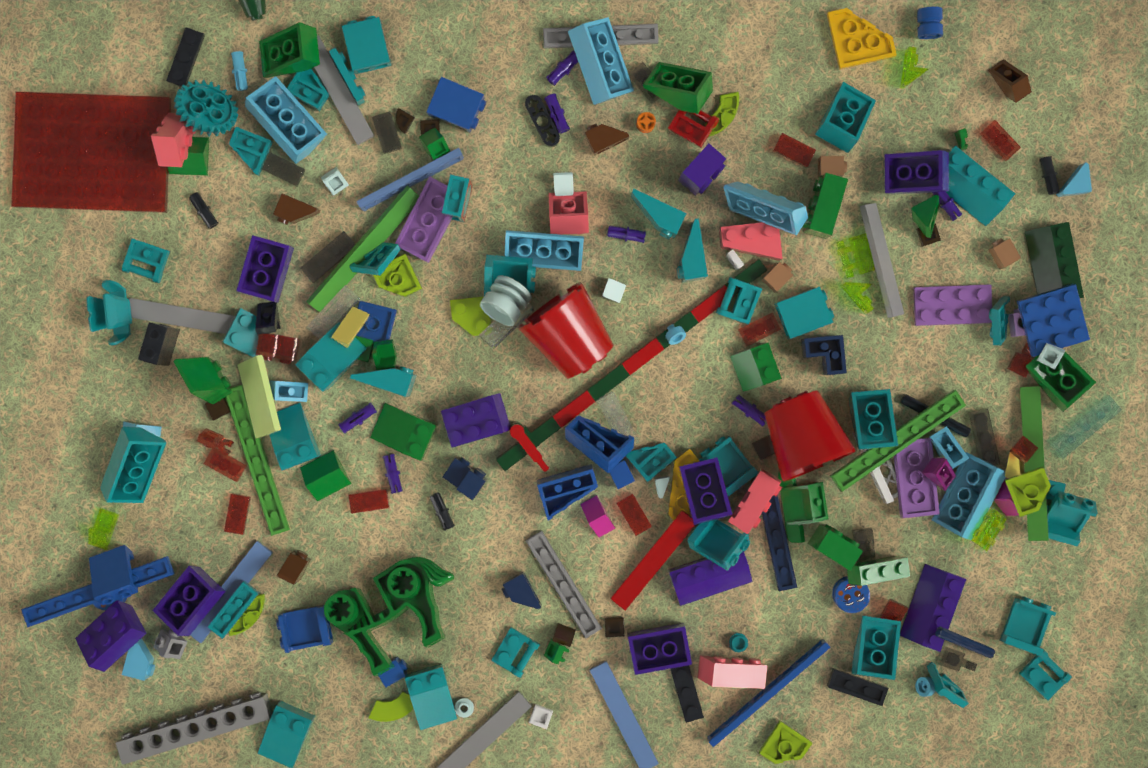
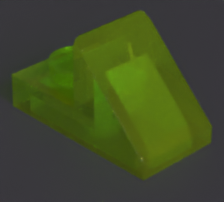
M908 47L905 50L900 84L901 89L906 88L929 70L928 68L914 67L918 62L916 47Z
M844 282L840 285L864 314H868L874 309L870 298L862 295L872 284Z
M100 508L94 526L88 529V544L107 550L120 514Z

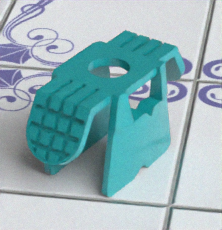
M104 280L102 287L109 294H103V299L87 296L86 298L87 311L90 314L88 317L91 332L106 328L113 329L114 336L108 340L109 345H116L131 335L130 324H132L130 300L127 299L126 288L115 281Z

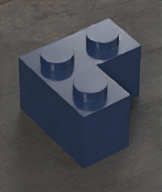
M843 335L801 339L803 358L822 356L823 375L847 373Z
M456 457L442 478L457 487L456 490L473 501L488 478L485 477L486 473L481 469L476 468L474 470L469 466L471 463L465 458L461 457L458 459Z

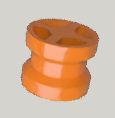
M650 112L641 113L636 123L638 130L642 133H650L656 125L655 116Z

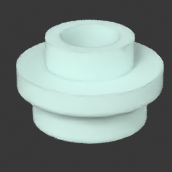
M461 698L456 702L455 712L458 716L466 718L473 713L474 704L470 699ZM466 705L468 710L462 711L461 706Z

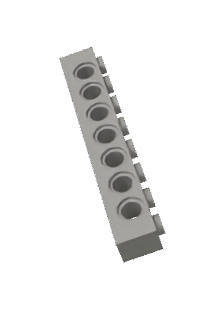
M260 692L254 693L247 700L238 698L231 701V704L224 706V703L212 707L213 710L206 712V709L195 712V716L189 718L187 715L176 718V722L169 723V720L157 724L158 727L151 729V726L139 730L140 733L134 735L132 732L125 733L116 742L121 763L124 765L269 720L273 712L267 693L263 695ZM246 706L253 708V714L246 711ZM227 712H233L235 719H230ZM209 717L215 718L217 725H212ZM191 723L197 724L198 731L191 728ZM173 729H177L180 732V736H175ZM155 734L161 737V742L155 740ZM136 740H140L143 743V748L137 746Z

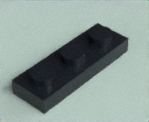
M185 28L169 71L167 82L180 87L187 85L205 37L204 33Z
M689 665L671 668V674L685 722L704 718Z
M835 668L832 669L827 683L828 688L883 706L889 689L884 685Z

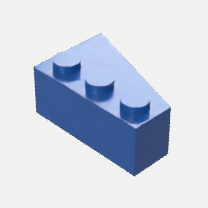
M578 415L565 427V439L609 473L634 448V437L620 434L615 429H607L600 426L601 424Z
M592 464L537 480V487L547 520L549 521L553 516L562 510L564 511L569 505L580 500L598 487Z

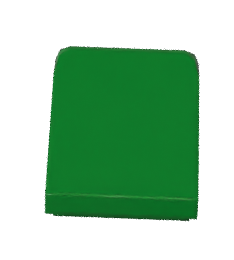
M356 336L355 338L367 348L357 360L369 362L374 346L373 340Z

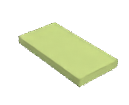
M258 355L238 364L255 438H262L281 430L263 356Z

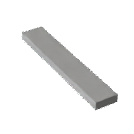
M658 24L612 26L618 46L659 43ZM575 27L543 28L544 49L572 48L573 45L568 31Z
M317 35L320 65L314 68L357 145H360L375 136L320 36Z
M877 204L860 206L887 317L903 315L904 311Z
M130 298L132 318L226 334L235 317Z
M543 531L527 539L526 543L585 639L601 630L602 627Z
M518 691L436 768H466L532 707L530 702Z

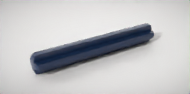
M941 626L935 632L937 637L990 659L994 657L995 649Z

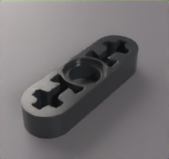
M537 95L528 96L525 101V107L543 143L547 147L557 146L560 136L541 98ZM530 100L538 101V110L543 109L544 112H539L533 116L532 114H535L536 111L533 107H529L531 104ZM544 116L548 119V123L546 126H539L537 119ZM552 126L553 129H549L552 136L556 135L554 138L555 142L546 141L548 135L546 131L543 134L541 131L547 130Z

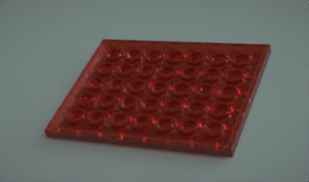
M16 92L11 207L167 213L169 171L167 166H158L151 135L158 133L156 131L157 127H162L163 119L168 113H171V98Z

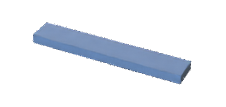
M457 148L356 202L362 211H366L402 192L406 186L412 187L429 178V176L431 177L463 160L464 157L460 149Z
M259 541L253 545L221 586L226 592L191 633L194 639L200 643L205 640L211 632L208 628L209 624L241 583L246 581L249 584L273 553Z
M607 660L591 668L590 672L639 768H652L659 763Z

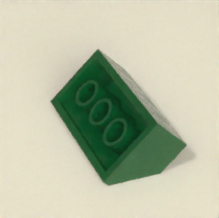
M1069 222L1025 231L1037 295L1070 284H1076L1079 298H1084Z

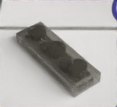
M343 231L300 269L312 283H315L340 262L356 244Z
M988 408L968 412L978 458L993 465H1000Z

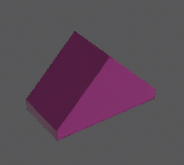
M932 458L922 471V474L944 491H946L956 477V474L945 458Z

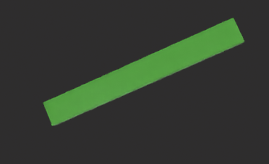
M406 186L306 302L322 314L357 274L352 272L349 266L352 263L358 265L365 260V254L373 251L377 246L385 242L412 211L419 195L409 186Z
M243 385L230 388L232 393L226 396V400L270 534L273 536L288 531L290 527L261 439L255 438Z
M1040 386L1020 387L1024 470L1028 472L1040 467L1045 469ZM1046 496L1039 511L1027 514L1028 541H1049Z
M956 389L952 390L896 429L898 446L867 449L831 474L830 477L840 492H843L965 407L966 404Z

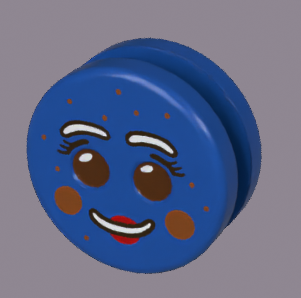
M845 576L835 583L832 597L835 604L841 610L847 613H857L868 605L870 591L867 585L848 584V576Z

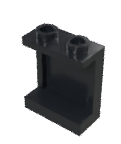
M149 322L138 360L154 365L169 366L180 329Z

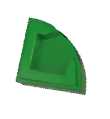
M964 128L954 133L958 147L962 151L968 147V144L965 142L968 134Z

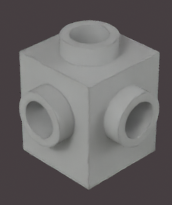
M171 629L169 631L160 630L159 635L155 639L154 648L161 657L181 659L188 641L182 636H177Z

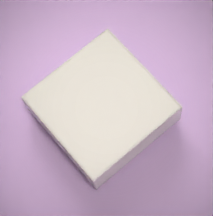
M734 250L726 254V258L735 270L744 265Z
M535 704L529 723L547 729L553 710Z

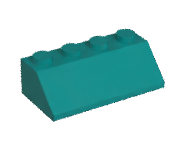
M954 146L948 150L949 191L946 192L950 198L953 197L954 202L984 226H987L1006 207L1016 193L957 146Z
M122 427L100 486L106 502L144 503L166 446V440L141 427Z

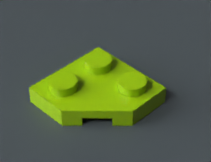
M406 254L392 260L380 276L373 275L379 288L404 297L422 289Z
M484 296L450 300L452 320L472 336L492 334L491 317L480 307V302Z
M1044 467L1005 479L1019 517L1039 511L1051 487Z
M779 720L759 750V754L774 764L789 760H800L812 745V741Z

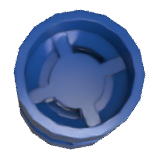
M932 6L917 10V22L921 24L917 27L919 39L943 37V24L940 23L943 20V8Z

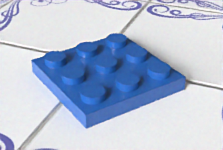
M1070 284L1017 301L1032 357L1040 355L1046 343L1064 348L1090 340L1076 284Z

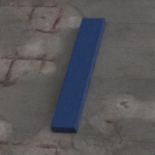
M773 495L769 501L772 503L766 513L762 512L761 514L778 591H784L798 587L778 495L776 497Z

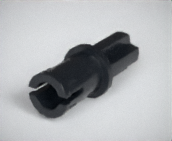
M1052 156L1039 159L1047 192L1049 195L1058 194L1060 192L1056 178L1058 173L1054 170Z
M193 193L189 199L197 210V215L202 218L208 230L214 228L219 222H217L210 211L211 207L207 206L200 193Z
M439 492L432 494L430 500L436 511L435 516H438L443 530L446 531L454 527L455 524L448 512L449 508H446Z

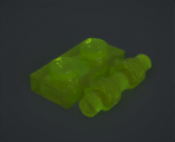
M866 233L849 238L850 246L845 247L843 240L836 242L838 247L836 251L838 256L840 255L842 270L846 273L847 279L855 277L852 270L857 268L859 275L875 271ZM847 253H853L855 263H850Z
M991 508L984 515L983 522L975 530L971 541L983 550L988 551L995 544V538L998 533L1005 528L1004 524L1007 518Z

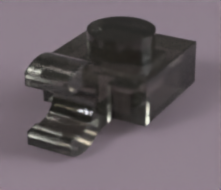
M945 647L940 662L941 666L960 671L961 666L975 671L977 667L975 662L964 659V652Z

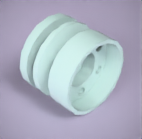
M500 275L492 284L491 291L487 292L480 302V307L495 321L506 326H514L521 315L520 310L525 309L526 304L529 303L532 297L529 291L519 282Z

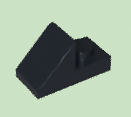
M277 302L259 303L255 327L257 335L277 332V329H281Z

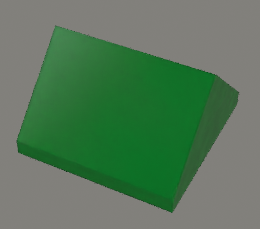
M192 137V145L188 148V157L184 160L183 166L168 167L169 174L208 176L209 137Z
M334 450L300 467L304 484L317 501L352 484Z

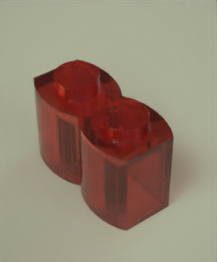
M259 334L256 355H262L263 359L267 361H272V358L280 359L279 363L291 364V361H297L300 339L275 334Z

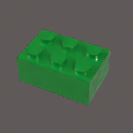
M825 173L818 180H815L813 191L816 192L808 203L807 209H810L808 219L802 226L805 228L804 233L823 239L832 236L847 186V178Z
M819 524L807 543L849 571H851L863 552L858 548L859 543L827 524L825 526Z

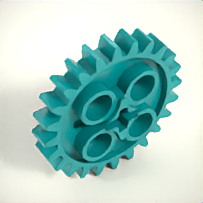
M195 80L194 84L188 82L186 86L182 85L174 99V108L177 109L176 115L181 116L180 122L186 121L185 127L192 126L193 132L197 129L200 130V135L203 132H207V135L210 136L213 132L218 136L219 132L224 135L226 130L230 131L237 121L238 107H235L236 101H231L232 95H226V89L221 91L220 85L214 87L213 82L207 85L205 80L201 84Z

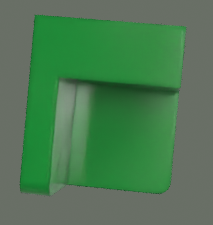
M436 128L419 136L426 153L433 160L451 152L443 135Z
M393 339L374 342L372 355L376 370L395 368L397 353Z

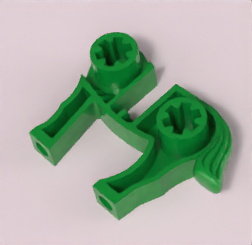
M423 557L404 559L396 562L373 578L388 608L374 615L360 588H350L349 590L338 591L329 597L324 605V614L332 625L343 631V634L350 637L357 644L360 652L367 658L373 676H380L395 666L371 631L390 623L410 608L420 620L424 647L429 648L445 639L440 625L439 608L434 598L433 585L441 587L452 581L455 576L453 573L442 569L430 559Z

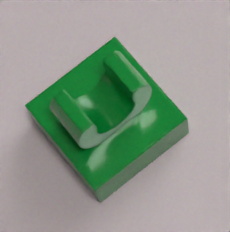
M551 638L544 657L552 663L559 665V662H565L566 659L562 655L564 651L569 652V649L560 643L552 641Z

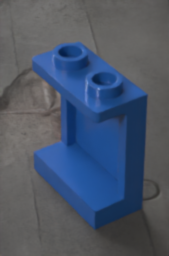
M441 77L426 113L428 116L437 117L470 133L472 129H476L479 122L477 118L479 111L483 112L487 101L484 100V94Z
M126 545L89 558L93 598L101 605H108L116 600L128 598L132 594L138 593V588L133 584L130 563L134 559V554Z
M324 605L279 614L278 619H276L277 629L281 630L282 635L280 645L285 650V653L313 646H327L334 642L330 622L324 614Z

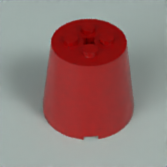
M581 282L567 288L568 293L562 297L560 294L553 297L524 320L526 322L525 325L521 323L518 326L521 333L566 379L589 371L592 365L607 357V353L614 346Z
M818 390L809 393L804 391L796 395L797 397L785 398L764 413L783 482L824 467L823 463L831 460L835 462L856 452Z

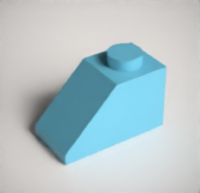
M269 380L274 400L307 402L308 383Z
M142 638L128 650L122 675L144 681L153 675L155 665H153L154 658Z

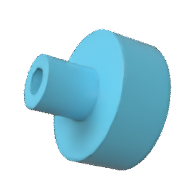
M671 324L667 327L666 339L669 344L675 345L685 339L686 333L681 326L675 327L674 324Z
M920 677L917 679L915 688L920 696H932L935 692V684L932 678Z

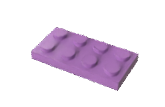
M430 176L395 242L401 249L428 263L453 217L442 214L448 186Z
M991 285L913 288L915 326L992 323V320L989 319V311L992 309Z
M930 438L917 439L894 456L900 518L940 514L937 485L922 474L927 464L934 458Z

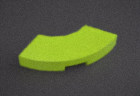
M739 92L719 96V106L710 115L718 117L719 122L708 137L722 132L733 121L739 107Z
M258 594L229 631V636L240 634L255 624L263 611L265 594Z
M402 691L399 697L392 701L377 700L368 718L380 722H390L403 718L414 709L410 695Z

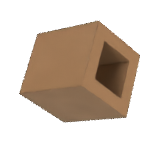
M820 156L818 158V178L825 173L842 177L847 172V161H844V156Z
M1000 238L992 243V248L988 249L999 269L1006 268L1021 259L1010 238L1006 240Z
M779 262L761 280L776 293L793 276L791 273L792 269L786 263L782 264Z

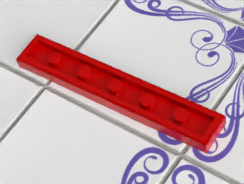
M681 510L610 599L623 610H627L695 525H693L690 515Z

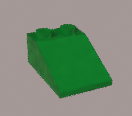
M298 22L259 41L263 78L307 71L320 65L317 30L315 27Z
M658 62L644 82L643 87L681 111L698 114L713 92L712 72Z
M1064 352L1055 369L1037 361L1039 355L1025 366L1049 399L1062 412L1096 383L1066 352Z
M209 357L175 359L173 361L191 394L211 404H215L232 393L229 387L231 383L221 373L222 367L217 360L214 361Z
M385 403L370 438L422 461L438 425Z

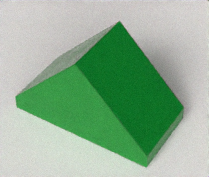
M934 195L911 208L913 221L928 238H931L939 211V195Z

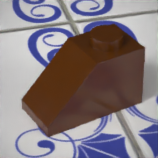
M1003 59L988 70L1005 96L1013 102L1017 103L1032 92L1028 75Z
M593 124L587 128L585 137L595 156L628 140L629 134L604 124L599 126Z
M282 193L273 215L278 217L277 221L288 225L289 222L295 224L318 215L321 210Z
M301 550L291 552L279 570L277 577L293 585L299 582L311 561L307 557L308 554Z

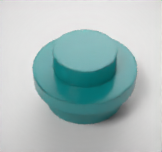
M735 633L729 639V646L735 652H743L748 647V639L742 633Z

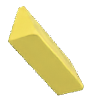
M352 307L331 338L348 348L370 314Z

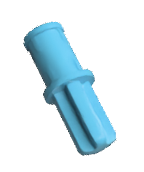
M232 52V73L235 77L236 90L245 91L248 89L243 52Z

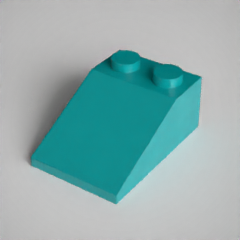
M843 82L821 120L815 135L849 153L858 142L876 100Z
M633 189L631 198L655 229L660 232L659 235L668 240L671 237L675 238L687 213Z
M699 218L695 219L691 224L679 266L676 268L677 277L682 280V283L702 280L708 277Z
M338 322L295 364L322 392L330 389L367 349L357 338H354L348 348L331 338L341 322Z
M400 366V369L394 368L352 374L350 379L404 397H410L417 375L413 374L414 370Z
M890 389L851 392L848 400L858 450L898 446Z
M301 402L277 411L281 430L269 435L281 471L321 456Z
M862 616L853 654L851 674L895 680L901 621Z
M442 664L414 671L405 676L420 730L457 719Z
M280 701L276 705L268 723L258 754L293 768L315 715Z

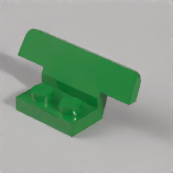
M779 471L778 479L781 480L780 486L782 489L780 492L787 539L791 543L805 542L803 524L829 520L823 482L797 485L796 478L783 482Z

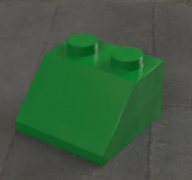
M769 342L730 356L743 392L782 379Z

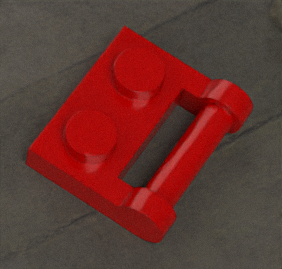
M679 110L668 129L702 148L713 128L718 124L719 118L714 115L710 116L702 110L698 114L691 113L707 122L706 127L685 116L686 111Z

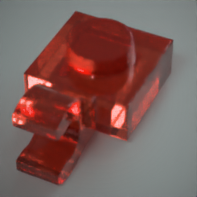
M1025 343L1021 354L1015 352L1007 367L1008 370L1023 378H1026L1029 373L1025 366L1032 361L1030 359L1031 354L1028 343Z
M207 428L199 434L197 442L202 443L207 448L215 449L218 447L220 453L225 456L231 453L230 450L226 449L225 445L231 447L234 444L232 440L224 439V435Z

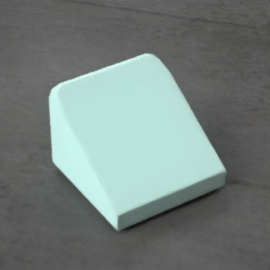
M337 167L321 177L323 183L333 196L349 186Z
M573 172L553 173L555 196L573 195Z
M608 278L602 297L620 303L626 285Z
M1046 343L1037 361L1055 369L1066 350Z
M669 476L655 478L657 495L660 499L664 496L670 479Z

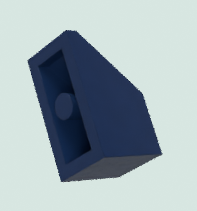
M524 571L503 582L504 587L502 591L506 598L510 597L512 602L535 609L542 607Z

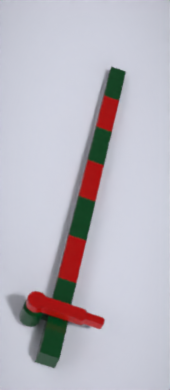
M757 259L734 278L751 284L768 270L761 260ZM729 283L724 284L673 323L674 326H681L686 333L721 306ZM736 286L732 297L739 293L741 287ZM668 329L648 342L532 432L529 431L526 425H522L518 421L512 422L509 433L518 442L496 458L504 471L508 470L528 454L544 472L548 471L549 467L542 459V455L537 447L671 345L666 339Z

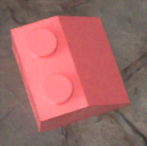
M587 191L574 192L570 196H555L554 193H549L550 234L589 233Z

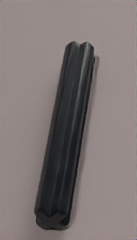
M904 394L900 401L901 404L918 413L929 407L907 394ZM950 417L940 423L942 426H947L948 429L963 437H968L971 432V428Z

